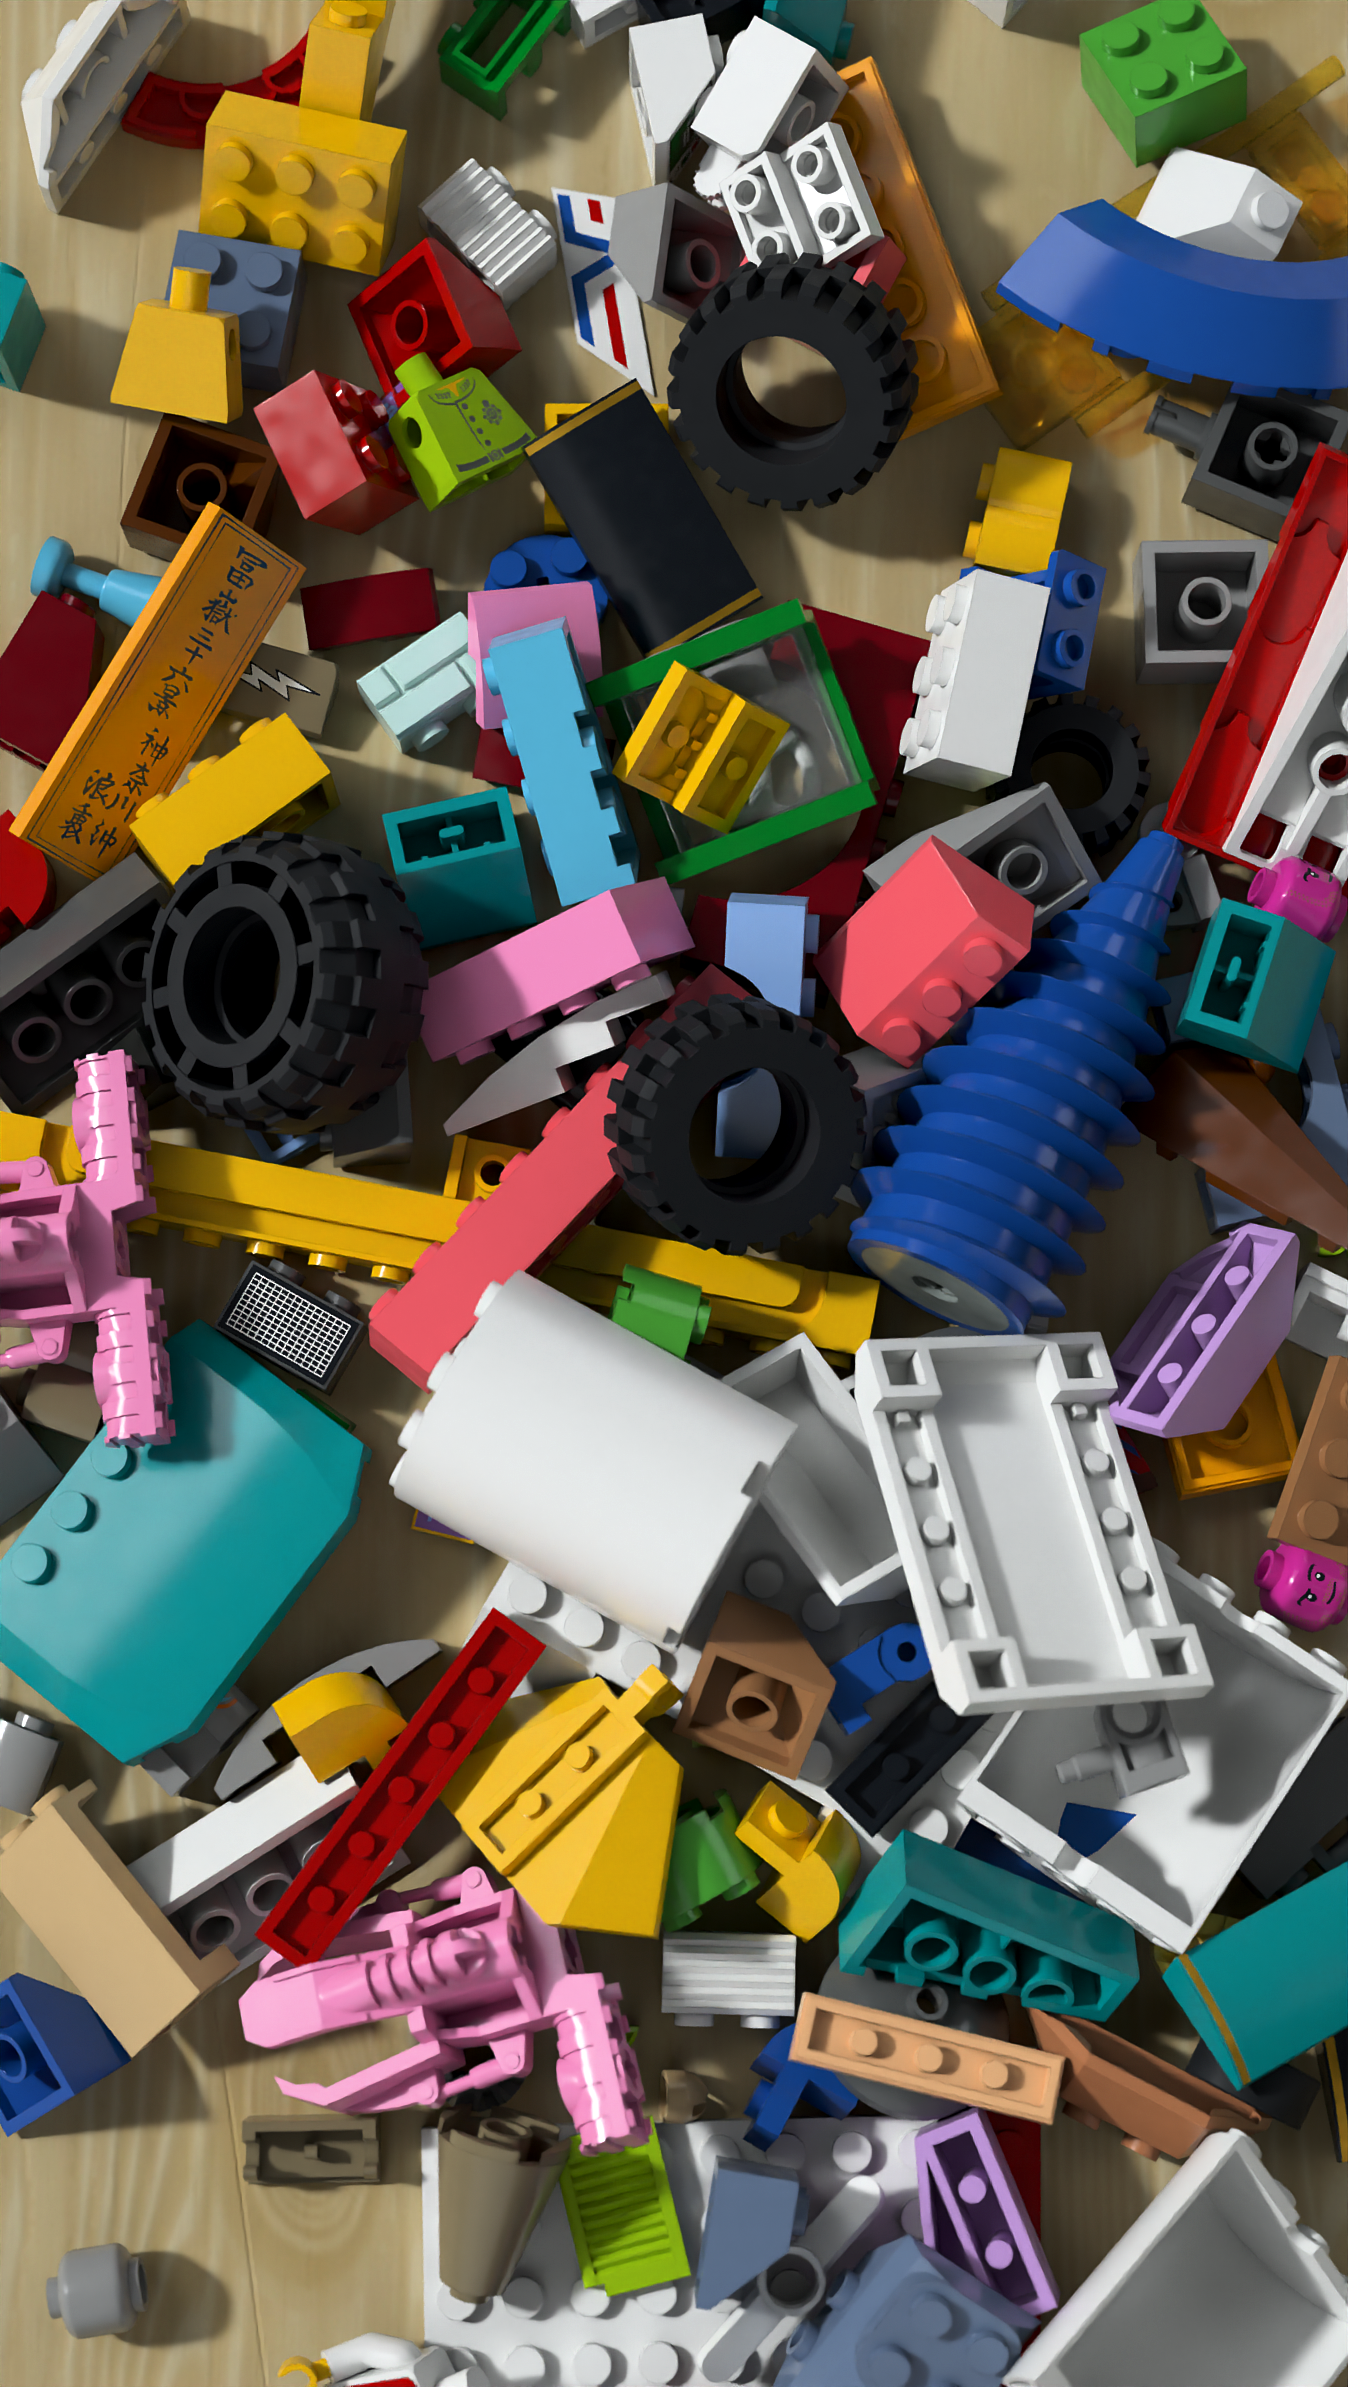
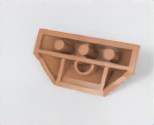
M1025 2007L1037 2047L1043 2052L1066 2057L1058 2094L1059 2097L1066 2100L1061 2112L1096 2131L1102 2120L1125 2131L1121 2144L1152 2161H1157L1161 2151L1177 2159L1190 2156L1213 2133L1228 2132L1231 2128H1234L1250 2136L1266 2131L1270 2126L1273 2117L1084 2018Z

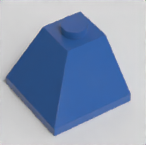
M16 1973L0 1983V2125L7 2137L132 2061L125 2048L84 1997L20 1973Z

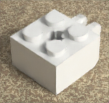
M754 16L747 30L738 33L732 41L727 53V65L715 86L708 87L701 95L695 108V120L691 125V128L709 145L699 164L700 169L695 171L696 176L693 177L695 180L693 186L704 200L708 199L707 203L723 212L728 210V207L718 184L720 181L762 152L769 151L780 154L825 122H830L849 89L848 85L817 49L757 16Z

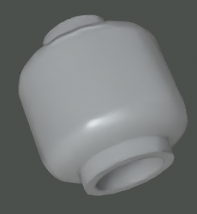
M120 2243L68 2251L60 2260L58 2277L48 2278L46 2282L47 2304L51 2318H63L66 2329L77 2339L122 2333L130 2330L137 2321L138 2312L148 2309V2284L142 2258L140 2256L132 2257L128 2249Z

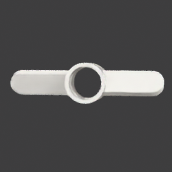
M858 2176L850 2180L805 2230L804 2236H800L796 2241H790L787 2254L793 2253L805 2257L812 2264L815 2271L814 2285L804 2298L792 2302L776 2298L766 2285L768 2268L756 2276L758 2285L703 2345L697 2355V2367L707 2380L718 2383L729 2379L786 2315H801L817 2305L824 2293L825 2273L883 2208L885 2201L884 2191L876 2181L867 2176Z

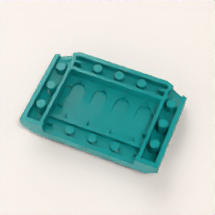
M200 1318L172 1336L164 1345L166 1353L169 1352L173 1404L168 1405L169 1420H175L176 1436L170 1437L171 1444L155 1446L151 1443H146L145 1447L131 1448L128 1445H120V1448L106 1447L104 1438L107 1437V1424H104L0 1560V1661L119 1761L131 1767L146 1761L142 1758L145 1755L170 1742L178 1744L195 1735L357 1522L362 1499L357 1497L363 1466L364 1462L370 1464L373 1451Z

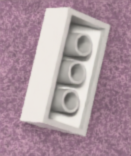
M299 1756L126 1867L199 1960L222 1944L228 1947L240 1962V1965L219 1984L221 1985L269 1954L272 1950L254 1934L364 1784L351 1764L319 1784L303 1758ZM402 1846L373 1886L411 1863Z

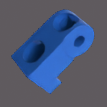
M914 1623L895 1625L827 1668L837 1682L827 1708L845 1736L850 1735L872 1720L863 1707V1703L894 1683H909L923 1677L931 1670L932 1667L920 1626Z

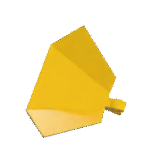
M651 1664L619 1698L600 1676L509 1698L438 1795V1798L460 1822L461 1828L499 1873L511 1882L545 1924L550 1927L658 1939L684 1768L648 1732L643 1724L651 1717H657L667 1712L684 1694L654 1664Z

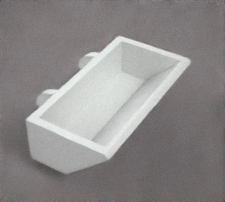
M802 1332L719 1379L720 1382L798 1424L759 1501L836 1606L889 1600L908 1590L909 1586L854 1395L855 1375L840 1381L806 1334Z

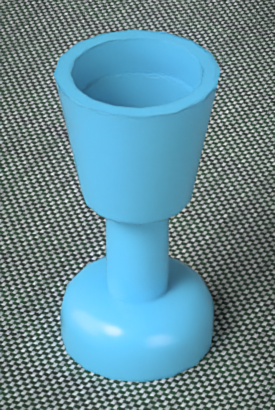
M51 536L45 541L35 562L30 592L33 596L38 597L41 590L57 598L64 591L65 587L99 599V607L102 611L133 627L162 577L119 569L111 570L107 576L74 564V551L71 545L65 540Z

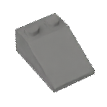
M1045 781L916 833L862 870L876 892L933 834L1034 904L1032 933L1051 921L1056 914L1067 910L1087 896L1094 885L1102 883L1051 786Z

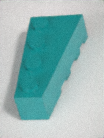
M906 1829L900 1832L838 1915L840 1972L863 1976L866 1967L895 1973L896 1983L922 1987L925 1979L961 1985V1995L985 2000L988 1995L1000 1993L1021 1997L1023 2007L1106 2022L1140 1980L1134 1927L1124 1919Z

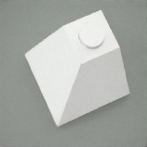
M1175 147L1170 150L1136 221L1172 238L1207 250L1248 259L1273 261L1278 255L1303 202L1254 167Z

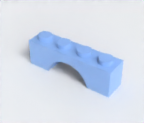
M731 893L727 903L724 966L750 980L762 993L765 1000L780 1008L782 1007L801 1018L814 1017L816 979L804 978L806 953H818L820 915L808 914L809 897ZM751 1068L741 1075L722 1081L718 1092L715 1156L760 1159L771 1145L780 1122L781 1101L776 1081L767 1070Z

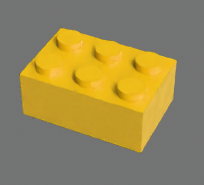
M226 90L206 124L198 233L301 250L303 260L379 277L395 243L407 130Z
M283 713L274 721L269 717L257 721L239 738L241 744L223 758H220L218 755L206 758L188 774L189 782L170 796L166 792L157 794L137 810L136 817L138 819L131 823L129 827L145 857L173 894L176 892L173 887L175 882L190 865H203L204 857L208 851L242 835L261 837L264 831L301 834L341 805L331 771L286 713Z

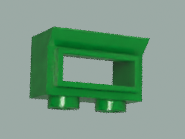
M474 0L473 7L476 8V11L464 26L458 22L453 23L439 42L437 54L441 56L439 58L441 82L501 122L507 114L506 91L520 72L529 78L536 73L542 62V43L552 30L562 37H565L570 31V0ZM514 3L527 12V14L486 68H483L470 58L510 5Z

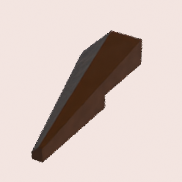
M1208 1044L1174 1051L1148 1078L1155 1090L1154 1099L1149 1102L1140 1103L1125 1102L1122 1105L1120 1112L1136 1126L1139 1133L1156 1142V1154L1172 1161L1180 1155L1205 1169V1182L1283 1226L1291 1223L1293 1219L1318 1233V1245L1331 1253L1338 1251L1341 1246L1348 1250V1186L1240 1055Z

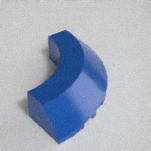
M1099 199L1058 213L998 282L996 293L1058 333L1062 325L1065 324L1095 339L1092 347L1093 351L1105 356L1112 353L1122 358H1143L1149 360L1146 371L1165 378L1191 384L1193 375L1197 374L1231 381V393L1275 398L1278 389L1283 388L1295 394H1311L1313 400H1329L1333 389L1348 388V256L1313 262H1274L1231 256L1191 245L1160 233L1119 211L1104 199Z

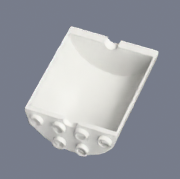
M520 1269L504 1285L493 1280L477 1304L474 1315L479 1319L468 1337H464L453 1354L445 1352L432 1371L427 1387L435 1391L434 1396L424 1412L417 1409L412 1414L400 1435L398 1445L404 1447L407 1451L398 1462L389 1480V1484L395 1487L394 1495L396 1498L669 1653L675 1654L693 1624L725 1564L734 1542L749 1519L798 1424Z
M1151 1537L1179 1625L1195 1624L1214 1682V1686L1203 1697L1165 1700L1190 1774L1182 1779L1119 1799L1110 1772L1084 1781L1075 1780L1066 1784L1061 1783L1056 1772V1765L1058 1763L1071 1759L1073 1755L1101 1746L1093 1719L1096 1705L1015 1711L956 1801L973 1820L996 1832L997 1834L994 1838L1088 1905L1124 1919L1150 1942L1173 1953L1183 1954L1348 1700V1679L1343 1677L1347 1668L1336 1658L1318 1648H1313L1310 1654L1287 1639L1291 1634V1630L1286 1625L1263 1611L1258 1610L1253 1619L1246 1616L1230 1604L1236 1594L1227 1585L1206 1573H1202L1200 1578L1197 1579L1176 1565L1180 1560V1556L1173 1549L1158 1539ZM1141 1703L1114 1704L1113 1718L1117 1726L1122 1730L1135 1733L1145 1728L1147 1715ZM1067 1802L1137 1814L1101 1849L1088 1857L1078 1853L1058 1836L1060 1819Z
M1231 2128L1228 2132L1213 2133L1200 2144L1001 2382L1006 2387H1330L1348 2364V2277L1340 2273L1328 2257L1330 2248L1316 2231L1304 2224L1295 2225L1300 2218L1294 2209L1296 2200L1283 2184L1270 2176L1260 2162L1262 2152L1257 2144L1245 2133Z

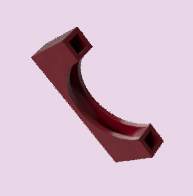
M802 604L804 610H812L880 787L879 790L874 791L878 804L861 810L856 827L839 854L811 879L785 892L775 894L809 897L808 914L820 915L819 951L869 900L858 896L865 875L862 870L880 859L885 851L887 840L876 837L882 815L895 817L905 781L894 779L893 777L899 756L906 758V756L901 755L899 752L901 735L907 720L912 716L916 699L919 698V694L913 693L912 690L915 670L921 657H928L931 641ZM793 635L776 641L769 663L775 678L800 689L817 701ZM699 894L688 928L696 947L681 953L680 967L702 973L712 963L737 984L758 990L746 977L724 966L727 903L729 899L713 898ZM806 953L804 978L816 979L815 1007L825 1009L830 990L813 964L815 954Z

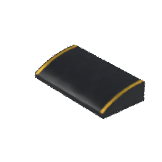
M636 378L575 413L521 448L644 659L667 648L694 640L763 598Z

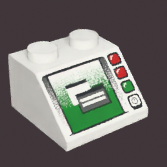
M702 13L629 28V82L653 186L666 182L673 184L703 140L691 128L695 120V108L703 92L708 87L715 86L720 73L724 70V59L719 37L717 34L707 36Z

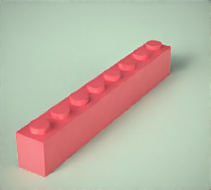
M711 963L696 979L688 975L675 987L676 994L668 998L667 1005L669 1008L660 1018L668 1023L673 1022L677 1019L674 1013L675 1007L690 1000H695L707 1007L708 999L711 995L731 994L741 1000L747 995H752ZM650 1018L644 1020L631 1034L626 1043V1049L631 1044L641 1049L650 1039L644 1032V1029L653 1022ZM621 1058L614 1066L608 1062L601 1065L584 1087L586 1095L572 1110L566 1106L558 1110L542 1131L544 1139L529 1155L521 1151L514 1156L499 1177V1181L502 1184L486 1200L481 1196L475 1198L459 1216L456 1222V1227L459 1229L443 1246L439 1242L431 1244L416 1261L412 1270L415 1275L400 1291H397L395 1288L386 1291L372 1307L368 1316L371 1320L369 1323L370 1346L428 1395L433 1390L427 1387V1382L440 1358L445 1352L453 1354L464 1337H468L479 1318L474 1315V1312L489 1284L494 1280L504 1285L518 1269L538 1279L622 1189L624 1179L613 1172L607 1155L610 1149L617 1147V1145L604 1136V1116L609 1113H615L617 1105L607 1098L612 1078L623 1080L629 1067L620 1061ZM722 1079L721 1081H719L716 1085H714V1086L706 1093V1095L703 1097V1099L701 1100V1102L699 1103V1105L713 1092V1090H714L724 1079Z

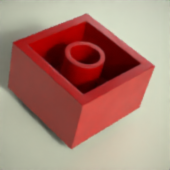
M313 370L253 408L305 520L360 536L420 499L411 481L412 477L385 426L389 422L387 410L380 398L372 390L363 389L343 379L340 380Z

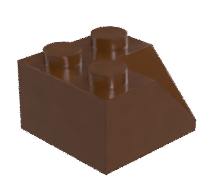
M164 412L120 521L129 546L172 562L208 502L221 507L263 538H266L281 467L270 446L186 416Z

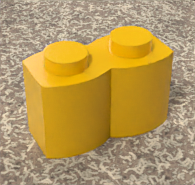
M999 446L995 464L986 462L982 464L975 499L986 501L983 521L970 520L962 557L974 559L973 567L979 566L990 572L1008 577L1047 569L1050 554L1055 549L1073 462Z

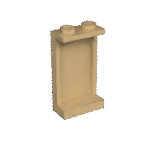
M89 1779L70 1792L61 1784L43 1796L31 1808L37 1817L34 1821L30 1818L24 1820L0 1840V1846L4 1850L0 1855V1890L129 2055L134 2057L176 2026L240 1965V1962L225 1944H222L199 1960L81 1811L80 1808L98 1791L95 1784Z

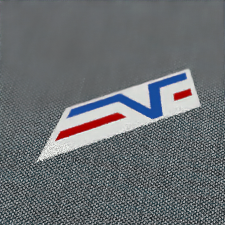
M551 187L577 343L628 379L633 380L636 378L640 386L654 396L638 296L608 256L616 198Z

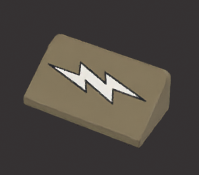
M261 643L220 712L255 722L266 717L274 721L283 713H286L302 735L321 739L339 690L340 667L331 661Z

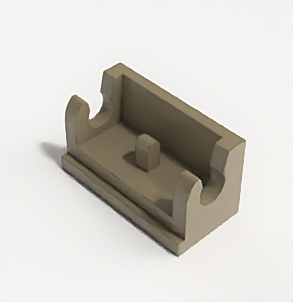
M359 2113L355 2116L346 2114L252 2115L242 2122V2142L246 2144V2165L243 2167V2179L248 2181V2184L381 2181V2113Z

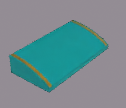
M1348 1861L1177 1956L1162 1975L1163 1980L1237 2091L1348 2027Z

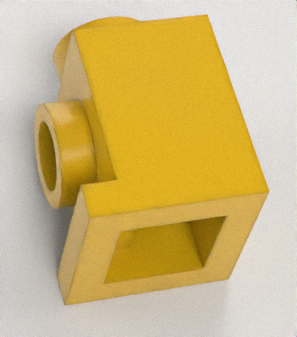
M455 1134L443 1196L470 1202L481 1196L486 1200L502 1183L495 1186L486 1184L481 1178L483 1170L492 1164L505 1168L519 1152L524 1151L529 1155L532 1152L531 1149L476 1140L465 1135Z

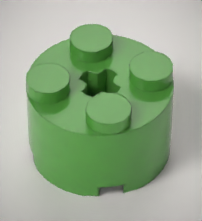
M626 1264L622 1272L623 1281L632 1283L631 1288L621 1285L617 1286L607 1319L691 1364V1360L684 1359L688 1344L692 1342L701 1345L712 1308L709 1306L710 1299L701 1296L702 1286Z
M726 1789L713 1791L712 1793L718 1803L707 1808L702 1807L698 1797L678 1807L661 1923L667 1933L681 1929L698 1919L702 1915L698 1906L722 1893L725 1901H729L747 1893L761 1882L755 1870L763 1863V1858L734 1834L742 1818Z

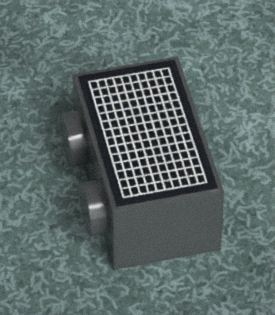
M272 1259L268 1268L252 1260L213 1327L229 1340L331 1396L368 1332L365 1323L356 1319L362 1309L330 1290L321 1299L301 1288L306 1277L278 1260Z

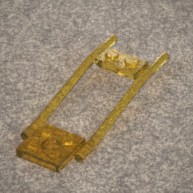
M1333 54L1247 115V120L1233 125L1195 150L1198 153L1226 160L1238 151L1246 148L1249 152V157L1263 174L1300 199L1303 204L1296 219L1318 249L1324 252L1310 262L1348 256V174L1300 111L1297 112V109L1346 75L1342 63ZM1158 175L1111 205L1135 219L1138 217ZM1000 279L981 292L984 301L996 315L981 325L979 331L1004 395L984 403V406L1018 451H1025L1071 417L1081 433L1089 439L1139 402L1173 381L1172 379L1147 372L1145 369L1127 382H1124L1120 372L1109 357L1092 350L1095 339L1065 324L1062 325V328L1057 333L1025 314L996 293Z

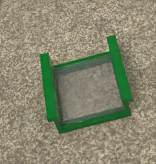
M799 598L585 683L593 707L605 706L622 752L674 660L749 699L791 724L728 834L679 812L669 803L637 789L664 860L654 864L659 877L665 876L668 885L878 804L874 791L879 790L880 787L812 610H804Z

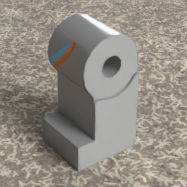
M234 1683L195 1735L178 1744L170 1742L145 1755L142 1758L146 1761L140 1763V1765L171 1797H178L233 1743L232 1740L248 1725L260 1709Z

